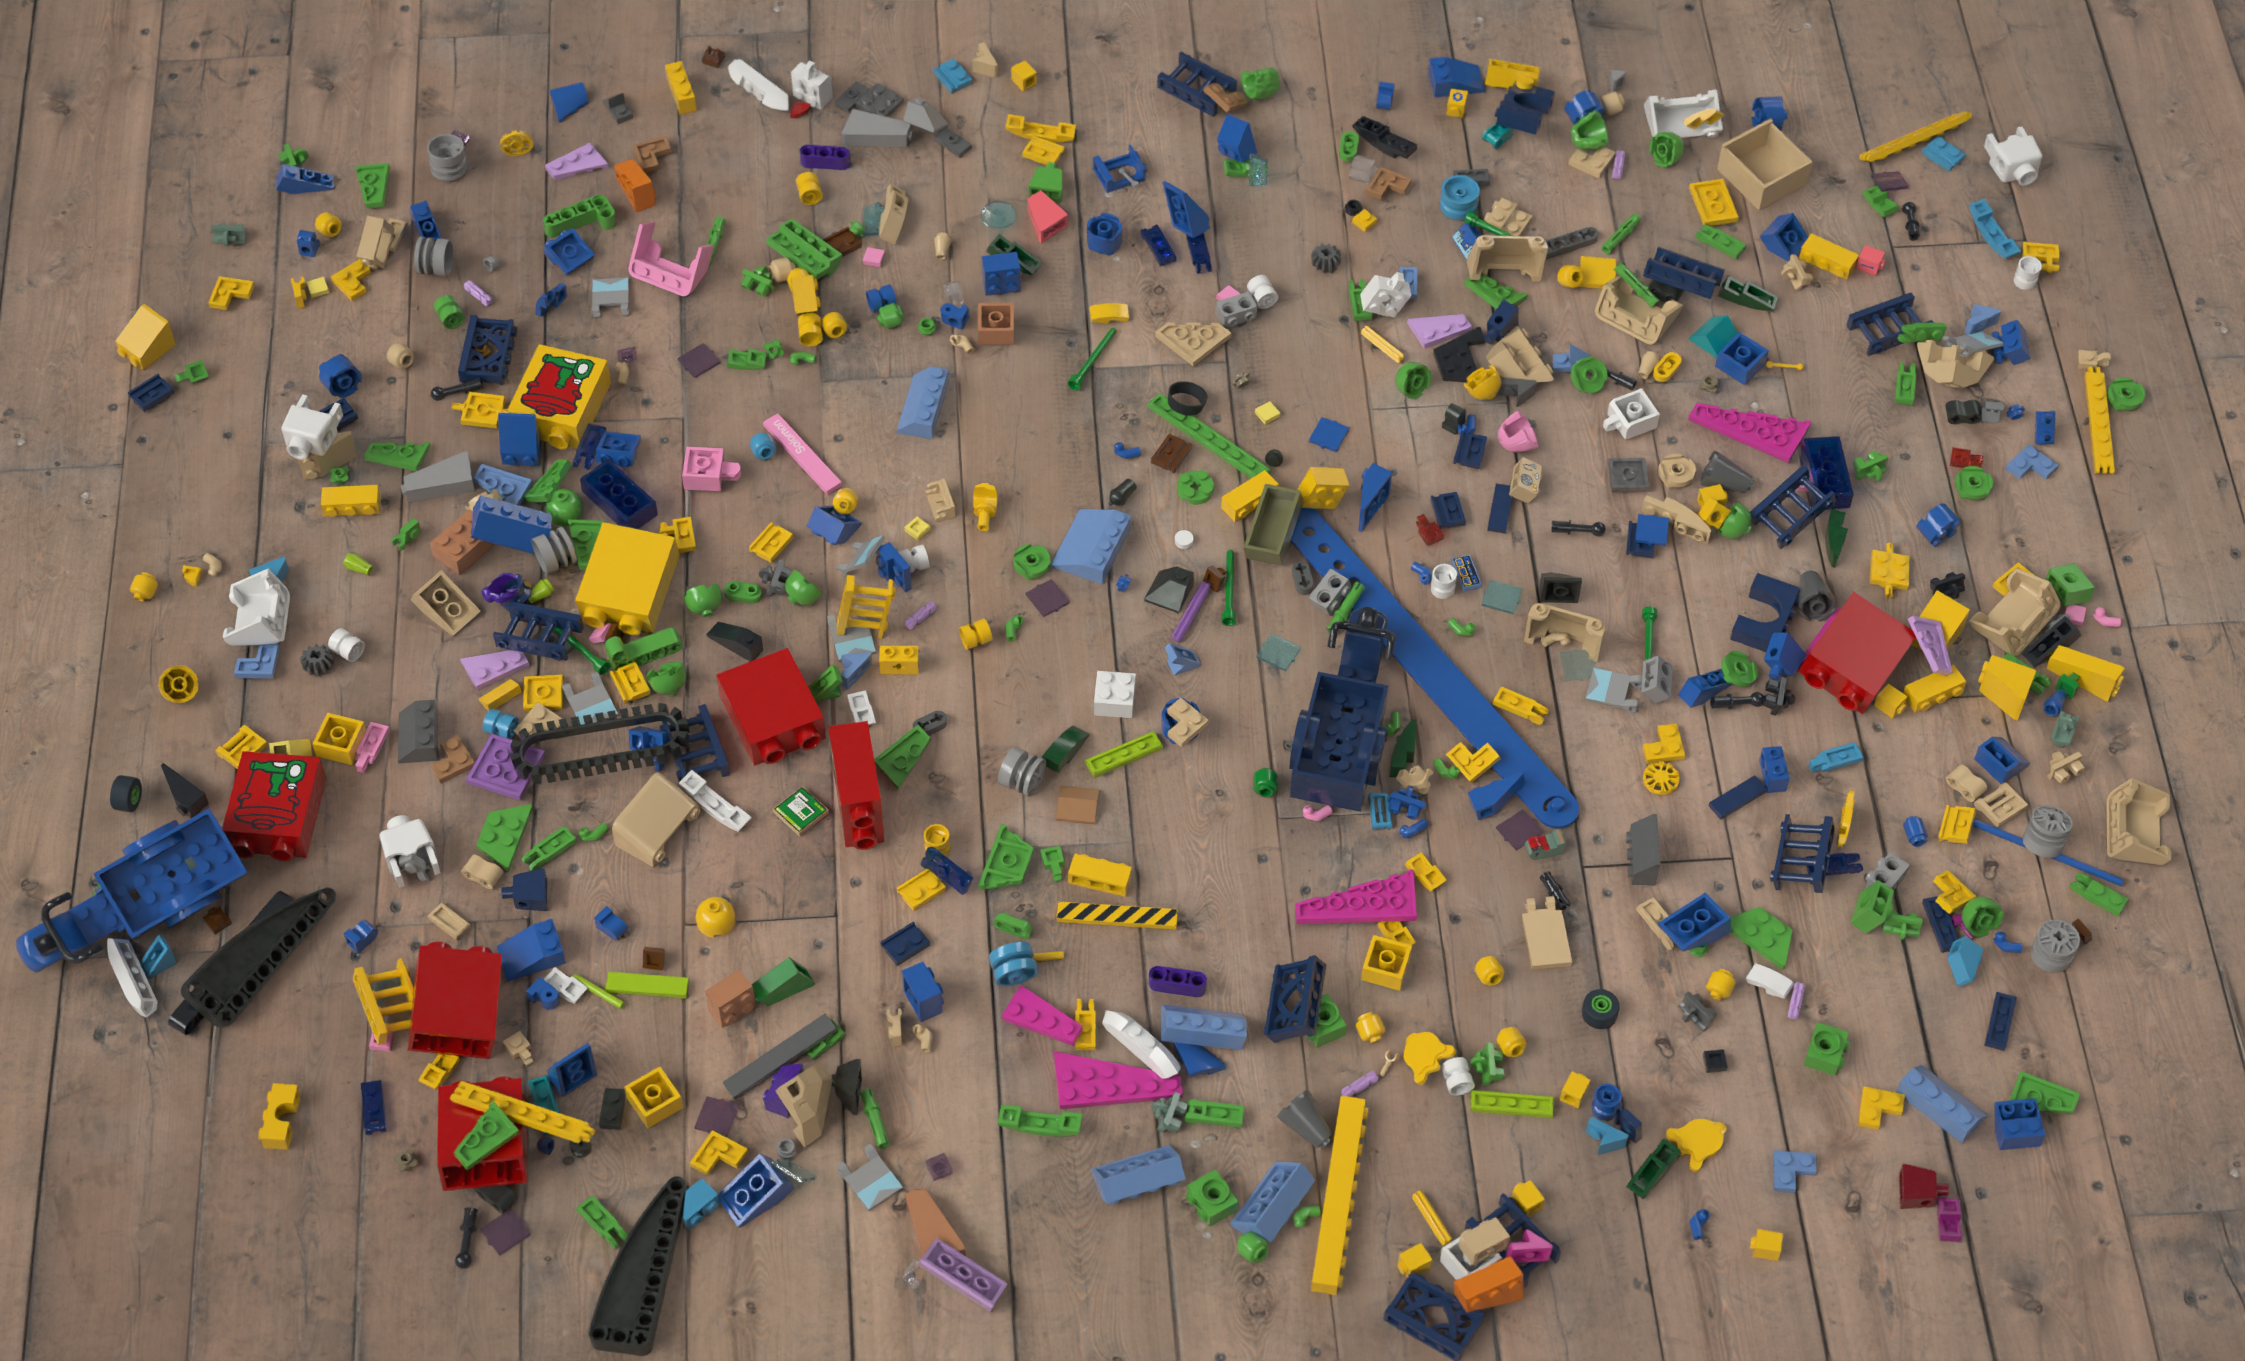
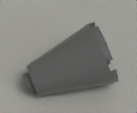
M1714 450L1708 459L1710 460L1708 465L1703 470L1700 485L1710 487L1720 484L1722 489L1742 493H1745L1747 490L1750 491L1754 483L1751 480L1752 476Z
M1816 571L1804 572L1800 576L1799 612L1801 616L1808 621H1811V619L1822 621L1829 618L1835 612L1837 605L1834 595Z
M1309 1090L1304 1091L1290 1102L1291 1104L1287 1109L1284 1107L1277 1117L1316 1148L1322 1147L1324 1149L1333 1141L1331 1139L1333 1134L1313 1095Z

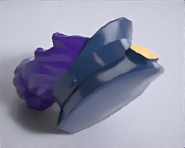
M503 573L495 578L489 586L483 588L481 592L483 598L488 603L494 601L501 603V606L509 611L508 605L510 601L524 603L530 598L533 587L531 583L522 580L520 574Z

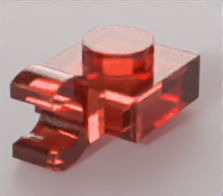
M1952 447L1949 466L1965 468L1971 465L1981 468L1983 456L1970 454L1971 450Z
M1424 514L1417 516L1419 520L1416 522L1419 528L1418 533L1427 546L1444 539V534L1435 522L1429 523Z

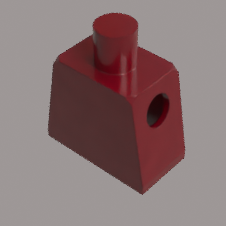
M1902 1164L1899 1172L1900 1209L1933 1207L1937 1196H1948L1949 1185L1937 1183V1175L1934 1170Z

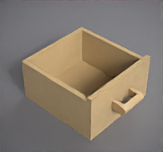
M1772 119L1722 144L1717 170L1758 210L1807 185L1813 163L1772 123Z

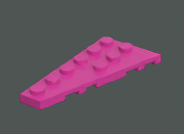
M1696 403L1688 418L1689 421L1787 463L1791 460L1812 421L1808 420L1800 422L1795 421V418L1789 417L1787 420L1778 418L1776 415L1751 411L1742 413L1737 412L1738 409L1732 408L1730 411L1723 410L1719 406Z
M1413 869L1407 870V873L1399 876L1397 874L1390 875V878L1382 881L1373 880L1350 887L1348 891L1341 893L1336 891L1331 893V896L1324 898L1316 897L1296 903L1297 924L1417 921Z
M1054 1051L1060 1109L1155 1101L1161 1098L1169 1099L1173 1096L1174 1092L1180 1094L1179 1098H1183L1181 1077L1178 1075L1162 1079L1153 1070Z

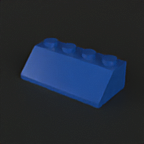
M480 496L473 507L471 538L535 554L531 539L541 534H544L547 539L549 538L552 514Z

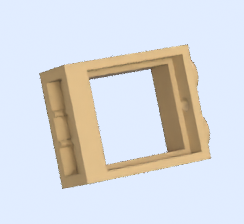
M367 216L357 252V257L362 261L361 263L373 270L378 268L384 269L395 230L385 219Z

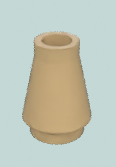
M938 233L934 238L936 259L945 260L951 244L950 235Z
M1648 351L1643 355L1638 372L1640 378L1647 379L1658 364L1659 356L1656 353Z

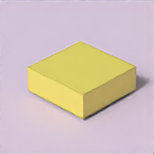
M324 277L306 281L312 298L329 294Z
M1270 401L1255 409V414L1265 425L1280 417V412Z
M917 516L904 529L906 533L919 541L931 530V526Z

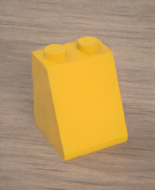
M145 304L138 309L115 341L118 354L123 358L126 357L135 367L138 366L142 370H145L176 345L169 321Z
M1937 590L1919 617L1941 623L1948 650L1963 632L1970 609ZM1915 638L1911 645L1922 650L1917 638Z
M1991 655L1989 662L1985 661L1978 680L1981 683L1979 691L2012 719L2018 721L2036 670Z

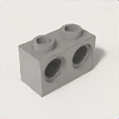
M1248 291L1217 301L1215 314L1223 327H1233L1257 318V305Z
M1330 568L1308 598L1312 606L1330 616L1339 608L1340 602L1344 597H1347L1352 586L1349 579ZM1341 584L1339 587L1334 588L1335 585ZM1325 599H1330L1328 602L1323 603Z
M1659 655L1643 661L1641 693L1655 704L1671 698L1673 666Z
M1889 852L1885 858H1880L1876 865V870H1871L1866 876L1867 884L1865 889L1879 880L1892 890H1895L1907 875L1910 865Z

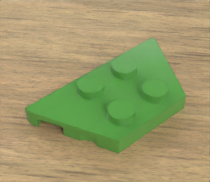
M528 804L488 813L476 846L483 854H487L492 861L502 865L505 871H510L533 811V806Z
M1001 823L978 885L979 890L1014 886L1023 883L1034 848L1027 842H1024L1016 833L1010 832L1005 824Z
M1761 907L1730 917V933L1780 969L1783 970L1785 968L1792 934L1790 927Z

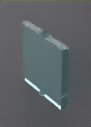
M1490 580L1487 590L1484 591L1485 596L1481 606L1514 614L1516 605L1520 601L1519 596L1522 588Z
M1271 634L1267 641L1262 643V648L1256 655V658L1286 672L1290 664L1295 662V657L1301 647Z
M1574 649V651L1560 652L1565 681H1583V679L1591 678L1592 670L1595 666L1594 661L1588 659L1589 654L1586 650L1577 651V649Z
M777 1159L771 1164L799 1182H810L816 1178L815 1175L788 1159Z

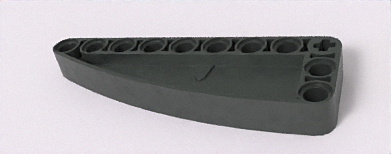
M326 887L309 893L277 908L246 927L221 946L186 980L180 991L182 997L214 1026L223 1027L233 1023L336 900L335 891L332 888ZM322 893H324L327 897L326 902H324L321 898ZM309 908L314 910V917L309 914ZM297 922L302 925L301 932L296 927ZM285 937L288 938L290 942L289 946H286L284 944ZM272 952L277 955L276 962L271 958ZM259 967L264 970L263 977L258 972ZM247 982H249L252 987L250 992L246 989ZM191 985L196 989L195 995L191 994L189 990ZM234 997L239 1001L238 1007L233 1004ZM206 999L211 1002L210 1009L205 1006Z
M674 1176L670 1178L641 1214L614 1260L600 1293L589 1328V1338L594 1349L636 1356H645L651 1352L684 1213L687 1186L682 1177ZM675 1188H682L679 1191H674ZM672 1206H676V1207H677V1208L674 1209V1210H670V1209H669V1208L672 1207ZM667 1225H672V1226H673L672 1228H669V1229L664 1228V1227L667 1226ZM663 1244H668L665 1248L660 1247ZM658 1263H663V1264H664V1265L661 1266V1267H656V1265H657ZM654 1282L660 1283L657 1286H651ZM648 1302H655L652 1306L646 1305ZM645 1321L651 1322L648 1325H642V1323ZM598 1335H604L601 1339H595ZM618 1338H625L622 1342H616Z

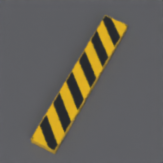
M1058 902L1057 922L1176 930L1178 909Z

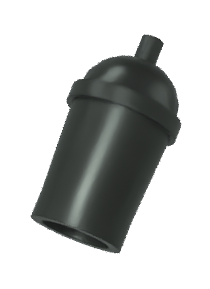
M1125 479L1119 486L1112 489L1109 496L1111 501L1109 505L1119 506L1125 504L1127 499L1137 489L1134 481Z

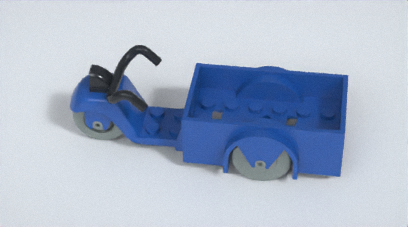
M209 808L180 825L177 820L171 821L122 850L125 854L124 857L93 873L100 887L95 890L96 895L79 905L50 918V910L70 900L71 894L65 892L48 901L41 911L43 923L17 938L16 949L23 963L33 972H40L63 958L70 963H82L102 952V946L96 945L77 956L73 955V953L82 950L115 930H118L120 933L126 929L130 937L136 939L164 922L168 929H170L177 922L222 899L219 893L220 890L249 873L211 809ZM191 856L197 865L192 870L189 869L184 861ZM136 888L141 896V899L135 902L129 894V891Z

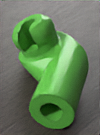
M1454 618L1450 619L1447 623L1459 636H1471L1476 630V626L1473 623L1461 626Z
M1441 758L1433 761L1441 777L1456 779L1460 770L1457 766L1448 768Z

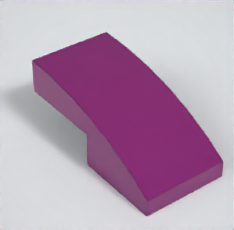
M1938 1197L1939 1241L1961 1242V1208L1959 1199Z

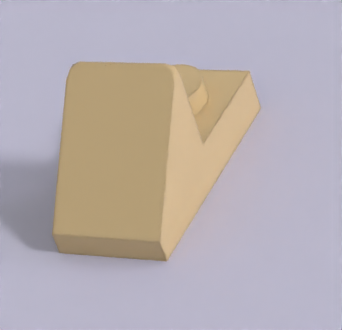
M985 42L978 44L977 58L972 60V69L976 73L996 78L998 77V64Z

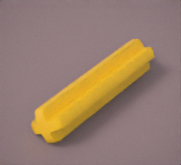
M1365 326L1361 330V334L1394 361L1397 363L1403 361L1404 354L1369 326Z
M1423 1191L1415 1192L1412 1199L1441 1245L1445 1246L1451 1243L1452 1237Z

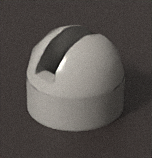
M489 256L483 260L485 268L490 272L499 266V260L495 256Z

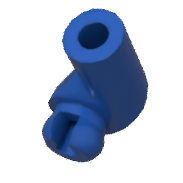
M1473 414L1468 415L1467 425L1463 424V427L1459 425L1458 432L1460 435L1461 431L1464 434H1469L1476 430V416Z
M1122 442L1115 443L1114 445L1115 454L1124 459L1141 456L1139 447L1126 449Z
M1414 562L1411 570L1419 574L1422 584H1429L1432 580L1430 569Z
M1421 819L1410 827L1403 825L1399 833L1403 835V838L1409 839L1426 829L1428 822L1425 819Z
M1999 931L1995 934L1994 943L2002 951L2022 952V943L2009 942L2004 932Z
M1706 1209L1697 1211L1690 1219L1694 1240H1700L1704 1237L1702 1226L1710 1218V1213Z

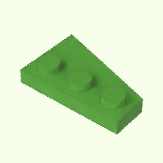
M389 163L355 166L366 207H384L391 168Z
M1481 274L1480 280H1471L1469 277L1465 279L1464 283L1466 287L1495 309L1503 300L1517 306L1525 301L1528 296L1524 292L1520 294L1513 291V288L1508 285L1506 287L1497 284L1496 280Z
M408 442L406 445L371 443L364 454L365 461L418 471L431 446L430 442H423V445H413V442Z
M556 460L524 496L527 502H549L572 465L569 460Z
M568 519L579 570H586L601 525L605 521Z
M917 725L874 759L875 765L900 789L931 742V738Z
M2020 1071L2010 1100L2036 1098L2039 1112L2073 1114L2080 1093Z
M494 1101L489 1105L486 1113L479 1118L473 1130L466 1135L454 1151L456 1158L467 1170L519 1134V1130Z

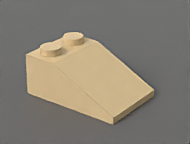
M351 431L338 433L323 456L309 453L306 459H298L304 480L323 477L330 473L332 468H339L357 457Z
M442 570L415 592L411 598V601L427 617L452 636L481 612Z

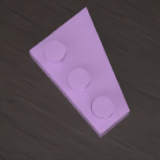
M588 143L546 164L545 168L554 180L575 176L576 173L583 171L590 173L593 172V169L602 168V170L608 169V163L591 143Z
M1464 314L1413 318L1407 321L1408 326L1423 348L1441 343L1472 330V326Z
M1917 616L1908 618L1933 673L1946 676L1953 673L1941 623Z
M514 650L460 659L462 666L477 690L529 667V662L523 652Z

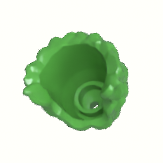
M1274 68L1257 69L1254 72L1243 71L1241 74V85L1250 99H1268L1270 96L1275 95L1280 88V77L1278 71Z
M1594 110L1587 116L1582 117L1572 127V142L1579 149L1596 150L1608 144V130L1604 119L1601 118V113Z

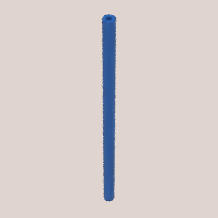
M1974 819L1973 827L2025 847L2023 838ZM2063 854L2052 857L2054 860L2118 886H2122L2124 881L2120 877Z

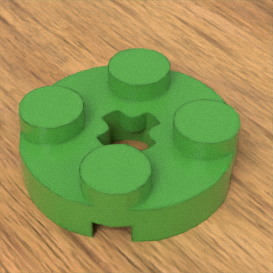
M1583 357L1572 365L1571 379L1579 392L1594 393L1601 390L1604 386L1603 384L1607 380V369L1601 360L1595 357ZM1587 371L1593 373V375L1590 376V380L1586 378Z
M2117 378L2109 386L2107 398L2113 404L2115 410L2139 409L2145 397L2143 386L2140 383L2132 382L2133 379Z
M1976 466L1963 468L1955 478V488L1962 499H1986L1993 486L1991 475L1989 473L1987 475L1983 472L1982 468ZM1971 481H1974L1975 484H1978V485H1972V484H1971Z
M1204 470L1181 474L1177 483L1178 496L1183 501L1184 499L1189 501V504L1199 505L1206 503L1214 493V482ZM1193 486H1199V487H1198V490H1195V488H1191V487H1193Z
M1031 544L1023 545L1015 551L1013 558L1014 569L1025 579L1034 580L1043 576L1050 569V554L1041 545H1037V547L1031 546ZM1029 559L1036 560L1035 563H1029Z
M1732 651L1721 660L1724 680L1727 683L1747 688L1757 678V667L1754 662L1750 663L1747 660L1748 656L1740 651Z

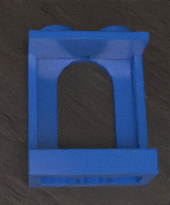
M1129 145L1128 154L1104 162L1100 156L1093 157V170L1107 193L1132 185L1127 178L1113 182L1109 171L1123 166H1132L1136 169V173L1130 176L1134 181H1138V183L1145 181L1146 165L1140 161L1138 152L1134 151L1131 145Z

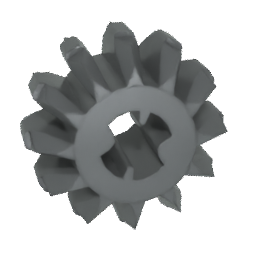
M1322 243L1320 247L1316 246L1311 253L1312 266H1315L1316 270L1321 269L1322 272L1327 270L1331 273L1332 269L1337 270L1338 265L1341 263L1340 250H1337L1336 245L1331 247L1330 244L1324 245Z
M317 643L315 647L308 645V650H303V656L300 657L303 670L305 672L308 671L310 676L314 673L319 676L320 673L326 674V670H332L334 658L331 650L327 649L324 644L320 647Z

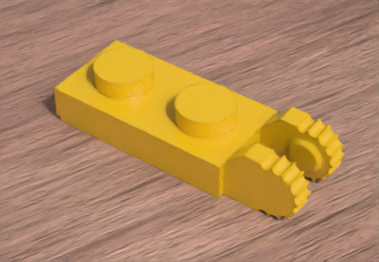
M1504 687L1499 689L1492 704L1525 719H1529L1532 723L1541 725L1544 721L1540 715L1547 716L1549 712L1548 708L1536 703L1535 700Z
M1077 999L1075 1021L1082 1025L1083 1031L1075 1043V1050H1095L1096 1011H1094V999H1090L1088 1003L1089 1011H1081L1082 1001Z

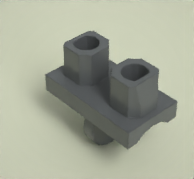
M779 559L774 571H772L771 566L760 569L759 577L762 579V583L767 584L770 581L765 595L771 597L772 593L783 595L785 592V583L778 581V579L786 581L792 570L783 566L784 560Z
M1687 992L1682 1002L1678 1005L1685 1013L1682 1020L1684 1022L1691 1020L1703 1032L1707 1030L1717 1012L1710 1007L1706 1009L1702 1005L1704 1001L1699 994L1692 995L1690 992Z

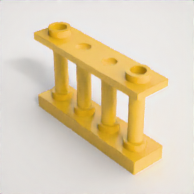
M847 575L837 617V635H844L845 629L852 626L878 629V639H882L883 632H887L888 628L887 615L891 599H895L896 595L893 580L889 579L887 589L865 587L854 583L855 576ZM858 593L885 596V598L882 600L855 597V595ZM855 604L882 607V611L853 608ZM852 615H853V616L873 617V618H880V619H879V622H878V621H868V620L850 619V617H852Z
M402 958L398 959L396 969L369 975L368 973L365 974L363 966L354 969L353 982L377 1045L386 1044L387 1035L390 1032L410 1028V1020L387 1024L383 1021V1016L412 1009L413 985L409 978V968L407 965H404ZM397 977L401 983V986L380 991L372 990L370 987L371 983ZM404 993L408 1001L384 1008L378 1007L376 1002L377 999Z

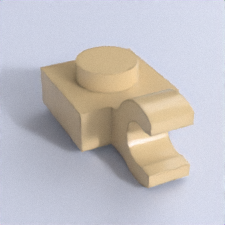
M2078 350V368L2088 369V366H2091L2095 369L2097 365L2108 367L2111 353L2105 352L2097 355V351Z
M887 1009V1020L892 1023V1026H889V1039H893L894 1046H902V1011L898 1009V1014L892 1016L890 1009Z
M521 1031L503 1041L504 1047L513 1059L520 1056L526 1066L534 1062L529 1052L532 1049L531 1045Z

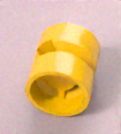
M813 172L800 174L796 178V185L801 202L805 205L817 204L822 199L818 176Z
M811 312L799 316V342L807 347L819 345L822 342L820 316Z
M984 618L974 621L973 625L966 624L958 628L961 641L966 650L977 647L978 643L983 645L993 640L990 627Z
M941 824L930 825L924 831L925 853L932 860L946 858L950 853L949 831Z

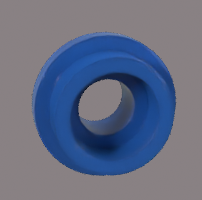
M2016 404L2009 407V410L2006 412L2007 416L2011 420L2023 417L2025 415L2024 406Z
M1128 574L1124 577L1121 575L1117 581L1116 586H1118L1117 590L1119 592L1127 590L1132 580L1128 577Z

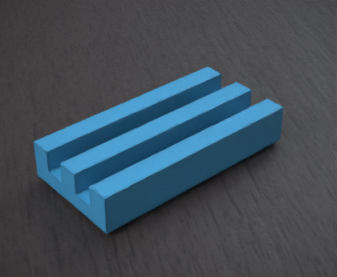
M1388 793L1369 794L1372 830H1376V828L1384 830L1387 827L1388 830L1392 829L1391 812L1388 811ZM1373 798L1377 800L1379 823H1376ZM1381 798H1384L1387 822L1383 821Z

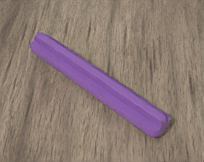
M1202 582L1172 634L1173 641L1178 643L1182 641L1210 591L1211 585L1209 583Z

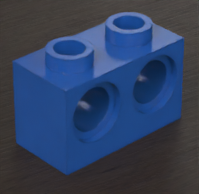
M1782 746L1762 748L1759 762L1767 793L1786 791L1790 778Z

